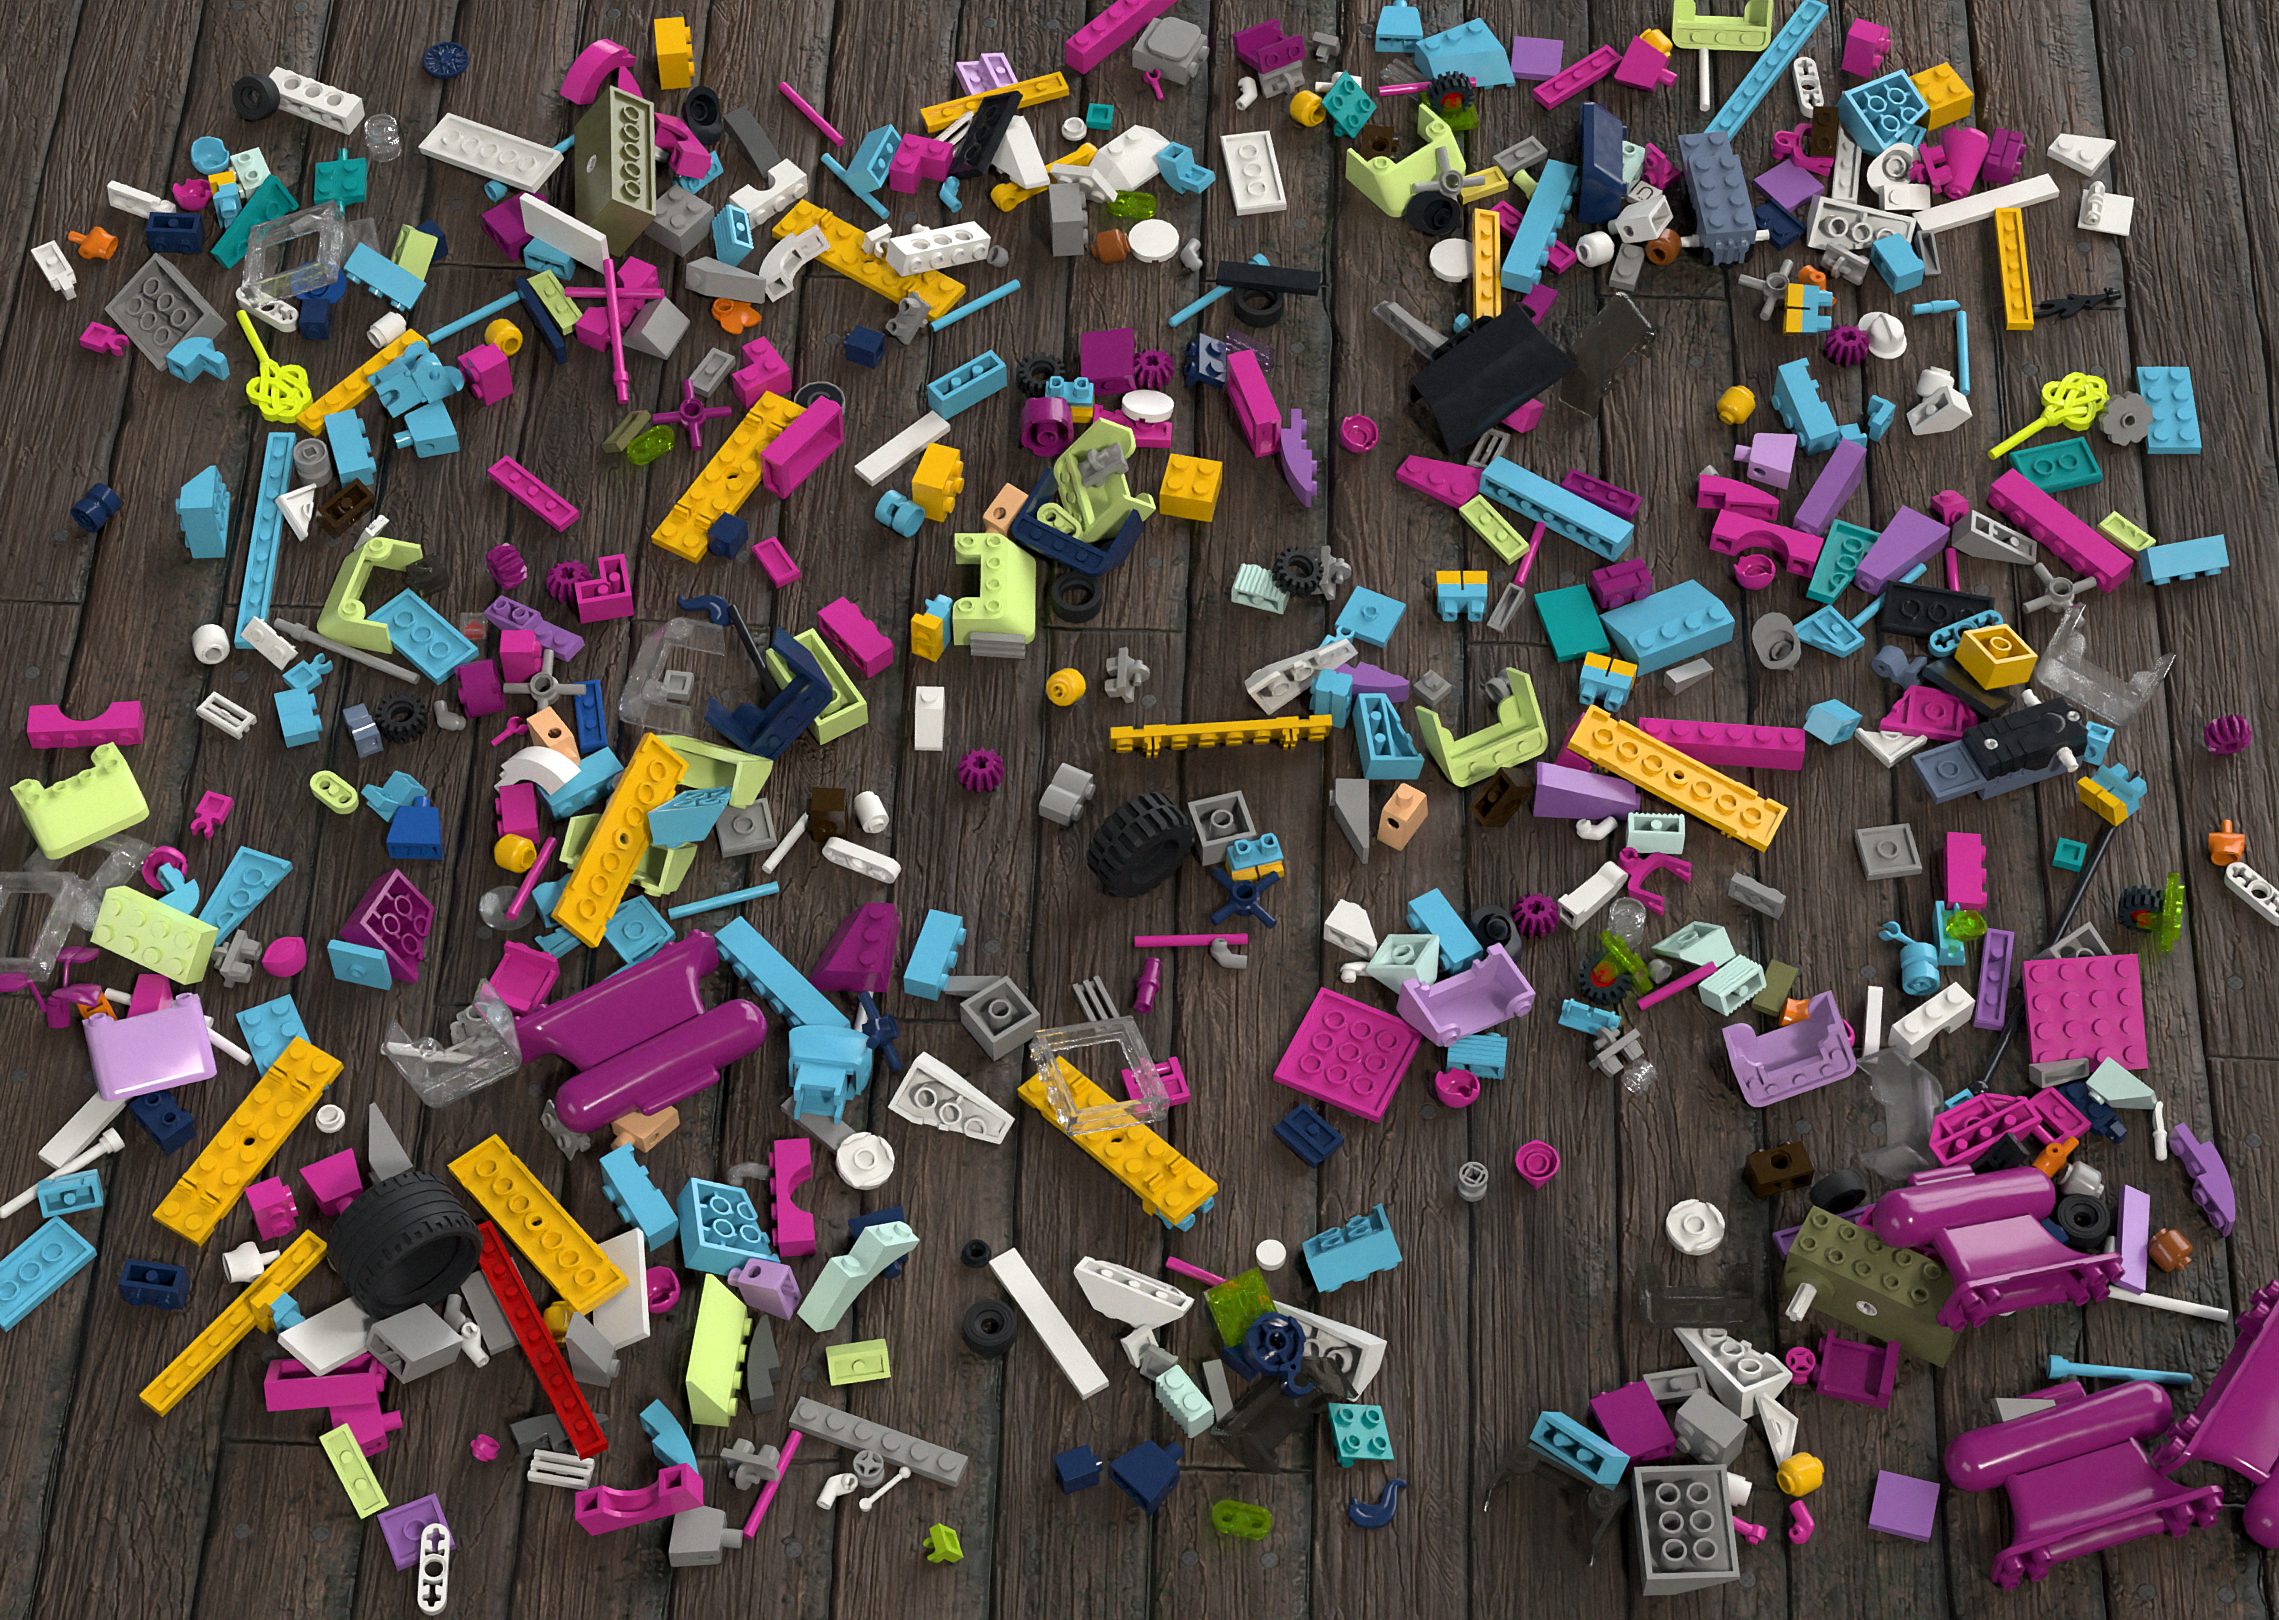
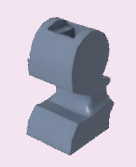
M1886 645L1873 659L1871 666L1878 675L1890 677L1893 683H1898L1904 690H1907L1910 685L1919 686L1925 678L1922 673L1927 666V657H1916L1909 665L1902 649Z
M364 703L342 710L349 733L354 738L359 757L363 758L382 751L383 746L379 731L371 715L368 714Z

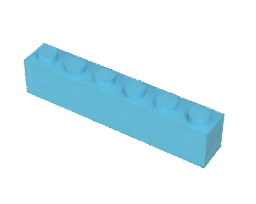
M1548 159L1502 267L1501 287L1530 294L1533 286L1539 284L1542 273L1540 270L1541 266L1547 265L1549 247H1554L1557 239V228L1561 229L1564 223V211H1569L1572 204V192H1577L1579 188L1578 166Z
M1499 455L1481 474L1478 492L1536 522H1543L1551 530L1613 562L1617 560L1631 543L1634 525Z
M741 916L714 934L718 957L722 961L727 960L732 965L736 975L740 979L745 978L750 983L756 995L766 998L772 1010L778 1015L782 1014L787 1019L791 1029L804 1025H829L851 1029L850 1021Z

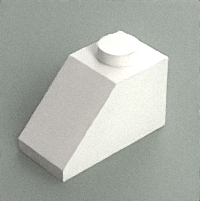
M1886 184L1879 186V210L1898 212L1922 211L1930 208V185Z
M1948 385L1906 414L1912 432L1915 435L1951 431L1972 417L1966 397Z
M917 686L915 750L942 751L944 687Z
M1340 899L1324 923V939L1371 961L1376 954L1377 942L1366 910H1363L1355 903H1349Z

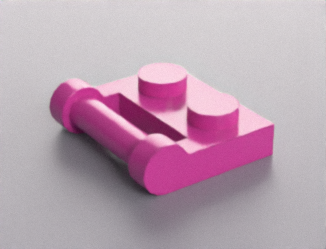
M1176 1056L1167 1058L1166 1062L1131 1071L1129 1068L1120 1070L1121 1080L1126 1089L1134 1115L1190 1102V1093ZM1169 1072L1171 1074L1136 1084L1134 1083V1081L1162 1075Z
M2053 1086L2046 1087L2029 1100L2043 1118V1121L2060 1136L2055 1140L2039 1124L2031 1133L2046 1147L2051 1143L2062 1145L2070 1136L2077 1139L2091 1127L2092 1123Z

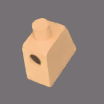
M1007 482L983 515L986 529L984 533H998L1014 543L1016 539L1012 533V525L1029 496Z
M550 706L526 719L534 746L555 750L566 756L577 767L580 765L581 760L573 734Z
M1402 783L1382 810L1377 840L1402 851L1428 815L1427 796L1423 792Z
M670 1106L652 1116H644L640 1110H637L613 1122V1133L618 1137L612 1142V1149L616 1150L630 1142L632 1146L645 1153L648 1152L680 1124L678 1110Z

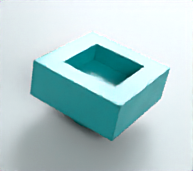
M1089 103L1086 127L1111 130L1114 105Z
M2059 837L2052 866L2080 873L2087 844Z

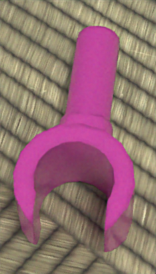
M1155 68L1153 70L1155 78H1151L1147 70L1143 75V79L1147 84H1152L1158 100L1161 101L1164 99L1158 82L1161 72Z
M511 717L507 723L508 728L491 740V743L495 747L514 733L524 735L529 727L522 724L517 728V725L523 719Z

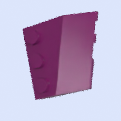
M396 868L375 879L339 934L348 943L385 951L391 977L414 984L418 981L419 973H417L418 963L423 959L424 951H422L424 938L429 934L434 906Z
M865 903L847 916L837 929L807 981L818 991L862 992L868 990L869 992H887L900 925L894 903Z

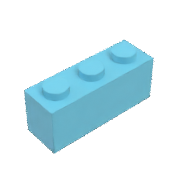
M891 124L867 133L843 177L857 196L881 188L889 173L891 163L902 141V138Z
M359 242L344 266V271L347 272L346 277L358 285L360 282L365 283L369 286L368 291L379 298H382L383 295L392 300L390 305L401 312H404L405 309L411 312L427 286V283Z
M992 350L987 351L928 384V405L944 420L951 418L1007 386L1005 363Z
M355 409L325 415L324 421L342 488H345L357 477L365 486L374 484L372 473L377 472L374 458H368L367 453H371L368 437L362 438V434L366 433L363 419H357Z
M2223 534L2150 547L2138 551L2144 582L2153 581L2154 586L2170 583V578L2179 576L2180 581L2196 578L2195 573L2204 572L2205 576L2221 574V568L2229 566Z
M608 746L582 759L578 766L581 771L553 795L550 796L542 786L536 783L538 800L554 822L571 816L575 811L587 805H592L600 798L615 791L612 786V780L624 768Z
M1438 888L1408 902L1406 919L1411 929L1417 930L1419 934H1438L1440 938L1438 964L1443 971L1447 970L1450 976L1453 977L1470 970L1474 960L1479 959L1482 962L1483 948Z
M932 909L929 910L903 977L905 993L937 1001L940 992L946 990L949 982L948 971L950 968H954L957 962L958 952L956 950L958 945L962 946L966 938V929H963V919L961 916Z
M1542 1411L1530 1436L1531 1440L1599 1484H1618L1630 1459V1456L1562 1412Z

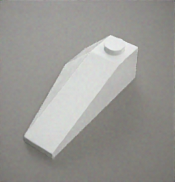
M1014 115L990 165L996 166V171L1001 174L1004 172L1009 174L1010 180L1024 189L1049 185L1050 179L1030 127L1024 116Z
M1346 638L1267 665L1255 671L1244 682L1249 694L1270 715L1308 689L1312 684L1313 678L1319 677L1321 670L1324 668L1335 670L1358 654V652Z
M1271 1300L1267 1313L1275 1311L1288 1317L1292 1316L1303 1328L1306 1342L1304 1343V1352L1301 1359L1302 1366L1322 1380L1321 1384L1329 1391L1353 1402L1356 1401L1378 1372L1387 1341L1363 1330Z

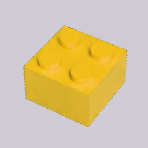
M684 17L654 19L661 90L691 87L690 77H695L694 63L689 62L690 59H693L692 44H687V42L691 41L690 26L685 27Z
M1947 62L1909 77L1930 107L1918 119L1921 125L1927 129V132L1970 115L1974 94Z
M929 443L912 479L913 502L925 509L924 518L944 523L947 514L953 512L955 496L957 493L960 494L964 486V478H961L963 462L960 461V450Z
M1171 453L1160 490V514L1212 522L1222 484V462Z
M2007 624L1964 631L1954 658L1985 690L2028 682L2038 656Z

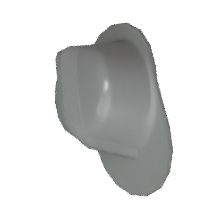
M1772 612L1763 615L1757 620L1752 631L1753 644L1761 662L1769 669L1794 670V665L1801 655V647L1791 621L1781 613Z

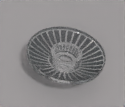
M500 886L488 891L482 897L479 903V913L482 920L490 927L510 931L526 926L534 918L536 904L532 895L529 894L516 920L511 921L507 919L506 913L520 888L516 886Z

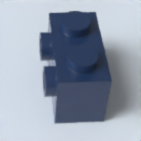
M150 212L146 234L151 251L202 253L206 233L201 214Z
M159 1090L141 1095L131 1102L129 1107L137 1124L169 1156L196 1137L193 1128L195 1120L188 1110L184 1109L181 1111L177 1106L176 1098L170 1091L164 1092Z
M127 1259L118 1285L125 1302L133 1306L150 1305L169 1311L172 1309L183 1310L191 1284L186 1269L183 1266Z

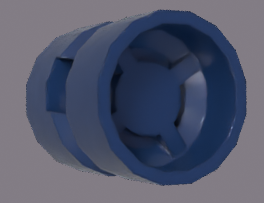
M96 483L86 492L85 498L79 500L71 508L70 512L74 520L82 528L91 533H96L104 526L107 518H111L121 508L122 504L113 490L102 483Z

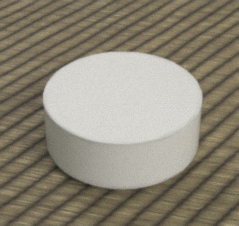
M1265 1240L1258 1245L1256 1261L1261 1268L1273 1271L1279 1269L1285 1263L1286 1250L1279 1241Z

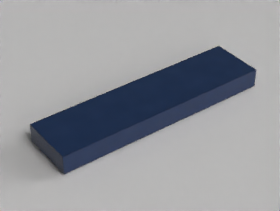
M523 276L515 279L516 291L520 301L558 365L566 363L567 353L565 344L527 280Z

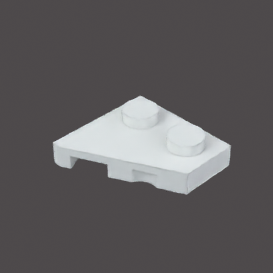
M2060 134L2048 148L2047 156L2091 177L2114 150L2116 141Z

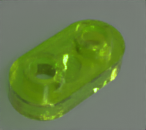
M1115 190L1118 193L1115 202H1107L1108 211L1117 216L1146 219L1154 216L1157 211V200L1149 193Z
M657 425L632 440L627 446L630 462L636 465H644L670 450L675 444L673 429L666 425Z
M1974 909L1956 912L1947 919L1946 929L1954 940L1965 942L1978 939L1988 931L1984 918Z
M1222 1500L1216 1503L1212 1509V1523L1220 1532L1258 1540L1270 1534L1272 1530V1515L1267 1509L1260 1506L1233 1500ZM1225 1516H1229L1232 1518V1520L1229 1522H1225L1222 1520V1518ZM1260 1523L1262 1527L1254 1528L1252 1524Z

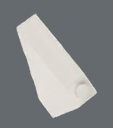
M1813 194L1807 217V246L1826 250L1827 243L1831 241L1836 245L1842 244L1848 247V250L1872 247L1874 241L1900 233L1905 241L1911 244L1917 219Z
M925 1052L915 1059L888 1108L913 1123L921 1125L924 1123L939 1127L941 1130H952L964 1133L969 1137L997 1144L1002 1143L1015 1120L951 1068Z
M1699 1315L1673 1324V1330L1697 1366H1702L1705 1378L1721 1402L1742 1420L1760 1413L1755 1399L1756 1393L1765 1392L1775 1400L1792 1379L1793 1374L1775 1356L1767 1352L1763 1355L1751 1349V1343L1745 1340L1738 1342L1727 1336V1330Z

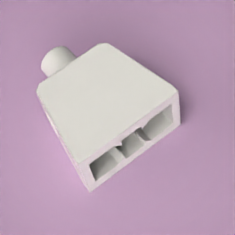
M1661 195L1626 206L1617 219L1608 222V229L1611 235L1620 234L1625 244L1654 240L1660 236L1673 218L1665 195Z

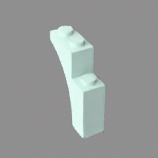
M901 1221L865 1227L848 1255L830 1258L797 1314L815 1332L834 1329L844 1312L865 1286L888 1265L913 1250L918 1244L919 1239L912 1233V1229Z

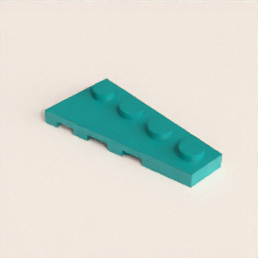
M272 174L267 176L212 249V255L222 267L231 269L252 249L251 245L256 240L261 241L268 235L266 232L274 224L279 225L284 221V215L289 210L294 212L299 207L277 176Z
M1834 518L1806 597L1832 605L1854 579L1857 567L1882 534Z

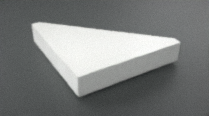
M315 483L283 494L275 500L300 542L308 536L307 529L313 510L314 490L317 487Z
M379 515L368 528H365L354 547V551L370 539L377 537L389 520L383 515Z
M1858 728L1854 734L1888 769L1927 742L1925 735L1920 737L1904 736L1902 733L1880 731V733Z
M1765 1392L1756 1393L1755 1399L1777 1467L1779 1468L1780 1463L1792 1455L1798 1418Z

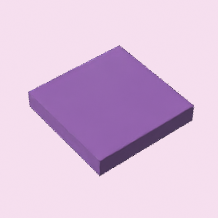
M1514 36L1511 62L1514 78L1547 81L1559 74L1563 41Z
M1791 158L1753 180V186L1769 201L1774 198L1790 213L1811 201L1813 194H1823L1825 188L1804 168L1795 166Z
M1879 1470L1868 1528L1929 1542L1940 1484Z
M435 1493L377 1515L397 1571L420 1563L422 1533L431 1524L437 1523L445 1526L450 1535V1551L456 1549ZM434 1532V1536L428 1538V1540L432 1541L433 1554H439L438 1543L445 1539L440 1537L439 1532Z

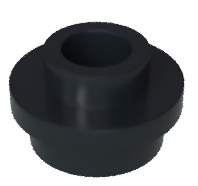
M979 1239L971 1240L962 1250V1259L971 1268L986 1266L992 1257L990 1246ZM975 1253L982 1255L981 1257H972Z

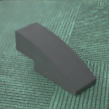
M745 106L723 115L724 130L737 144L738 152L764 182L768 181V170L782 161L763 129Z
M768 1315L761 1316L749 1351L747 1368L752 1415L776 1409L771 1383L782 1380Z
M556 1413L529 1418L510 1425L513 1439L522 1458L534 1454L535 1449L544 1450L551 1447L553 1452L562 1454L574 1449ZM592 1413L603 1435L611 1434L607 1415Z

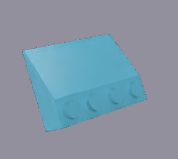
M1693 579L1598 616L1601 624L1626 662L1637 665L1636 677L1732 641L1735 620L1723 602Z

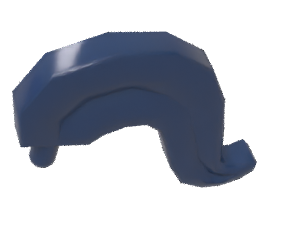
M683 595L678 596L679 607L686 612L709 611L711 614L710 621L712 622L707 626L709 630L714 627L718 630L725 628L732 621L727 611L730 605L722 597L704 595L685 600Z
M1403 1479L1388 1481L1384 1487L1381 1502L1378 1505H1369L1365 1502L1358 1503L1357 1499L1352 1497V1505L1349 1506V1519L1360 1528L1376 1529L1386 1526L1393 1520L1396 1512L1397 1490L1399 1488L1406 1489L1407 1482Z

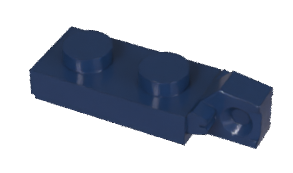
M2078 1079L2068 1081L2057 1090L2092 1123L2088 1131L2094 1136L2097 1134L2101 1137L2105 1135L2116 1146L2125 1140L2128 1130L2120 1123L2121 1119L2105 1103L2100 1105L2088 1095L2090 1092L2088 1088Z

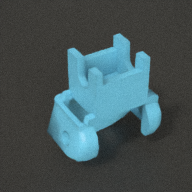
M423 340L411 343L405 348L403 355L396 357L392 363L367 377L372 386L376 385L374 388L379 394V399L393 418L421 401L422 403L427 401L429 404H432L460 391L464 385V377L460 370L453 366L443 367L434 353H430ZM418 355H423L418 360H416V357Z
M804 1025L789 1031V1087H794V1100L797 1101L794 1119L800 1120L802 1113L833 1116L834 1124L840 1125L846 1100H853L855 1094L861 1095V1091L866 1087L871 1074L872 1049L867 1046L869 1036L849 1028L829 1025ZM847 1075H852L847 1091Z

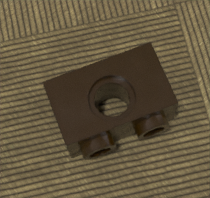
M1813 106L1810 157L1834 158L1833 163H1835L1839 107Z
M1364 124L1360 156L1367 162L1375 157L1382 156L1389 158L1395 163V156H1392V152L1397 153L1398 138L1394 137V127Z
M357 477L317 510L316 521L335 540L374 508L375 495Z
M1500 767L1468 808L1483 826L1504 827L1536 787L1520 768Z
M813 787L812 798H807L806 815H808V831H813L814 842L827 843L830 837H837L847 841L849 813L846 788Z
M1798 1141L1794 1143L1785 1142L1776 1148L1768 1150L1759 1149L1752 1152L1750 1155H1747L1744 1171L1756 1199L1811 1185L1815 1169L1803 1142ZM1773 1166H1780L1783 1169H1777Z

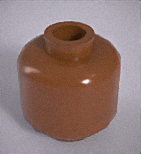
M1117 228L1097 233L1095 243L1091 244L1094 257L1100 258L1101 262L1105 265L1124 261L1127 253L1131 251L1127 234L1122 233Z
M1665 228L1657 239L1648 240L1645 246V253L1648 259L1658 266L1670 265L1675 261L1682 249L1681 238L1675 231Z
M2163 1228L2148 1242L2150 1246L2148 1255L2164 1272H2171L2175 1269L2181 1272L2192 1262L2189 1256L2193 1251V1246L2177 1229L2167 1230Z

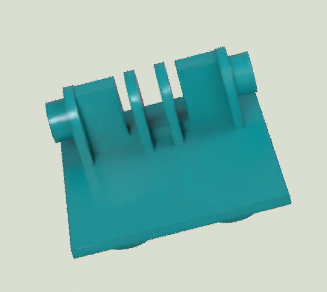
M1346 70L1343 71L1320 102L1337 121L1334 125L1335 135L1341 137L1348 134L1352 139L1355 138L1377 108L1375 103Z
M1327 1404L1329 1410L1327 1420L1331 1424V1436L1335 1439L1333 1444L1338 1448L1337 1460L1338 1463L1342 1464V1467L1353 1466L1355 1459L1394 1460L1381 1406Z

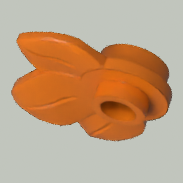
M718 298L711 309L713 317L721 321V327L731 334H742L743 327L755 326L762 320L761 315L750 307L753 302Z

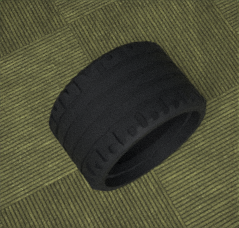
M416 1171L398 1174L385 1179L352 1201L334 1223L327 1240L326 1252L330 1263L366 1314L371 1318L384 1320L423 1303L433 1308L447 1299L449 1294H453L458 1290L477 1266L483 1249V1235L439 1175Z

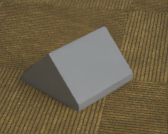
M664 296L663 299L654 300L642 307L623 336L622 345L667 360L689 327L690 320Z

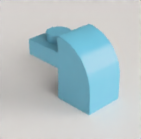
M1172 141L1156 155L1162 176L1174 190L1181 194L1187 190L1200 194L1216 180L1213 171L1195 165L1191 148Z
M193 337L183 340L166 355L170 373L188 383H191L203 370L223 381L230 375L227 358L221 352H215L213 341L209 338Z
M394 771L383 788L367 784L361 793L369 800L367 804L386 822L392 823L399 807L413 806L414 798L425 796L427 790L411 775Z
M169 862L159 867L156 878L168 895L158 901L193 916L199 900V888L195 879L184 884L185 880L182 873L177 868L173 869Z

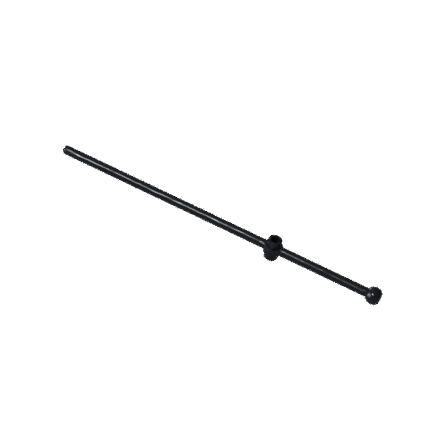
M2135 771L2130 781L2136 777L2143 779V772ZM2108 822L2045 949L2064 937L2119 825L2114 826ZM2022 975L2015 988L2022 991V994L1979 1080H1975L1969 1085L1968 1090L1974 1097L1982 1093H1991L1989 1084L2026 1012Z

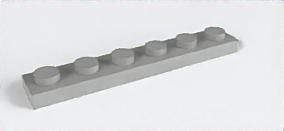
M802 1396L789 1420V1427L857 1452L874 1450L887 1463L898 1467L907 1466L912 1472L956 1488L968 1464V1456Z

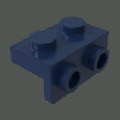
M1199 333L1192 341L1187 343L1184 351L1186 355V366L1184 369L1186 386L1192 387L1200 380L1221 389L1226 383V343Z

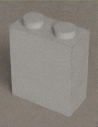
M423 1303L372 1324L364 1347L405 1384L456 1362L464 1339L429 1306Z

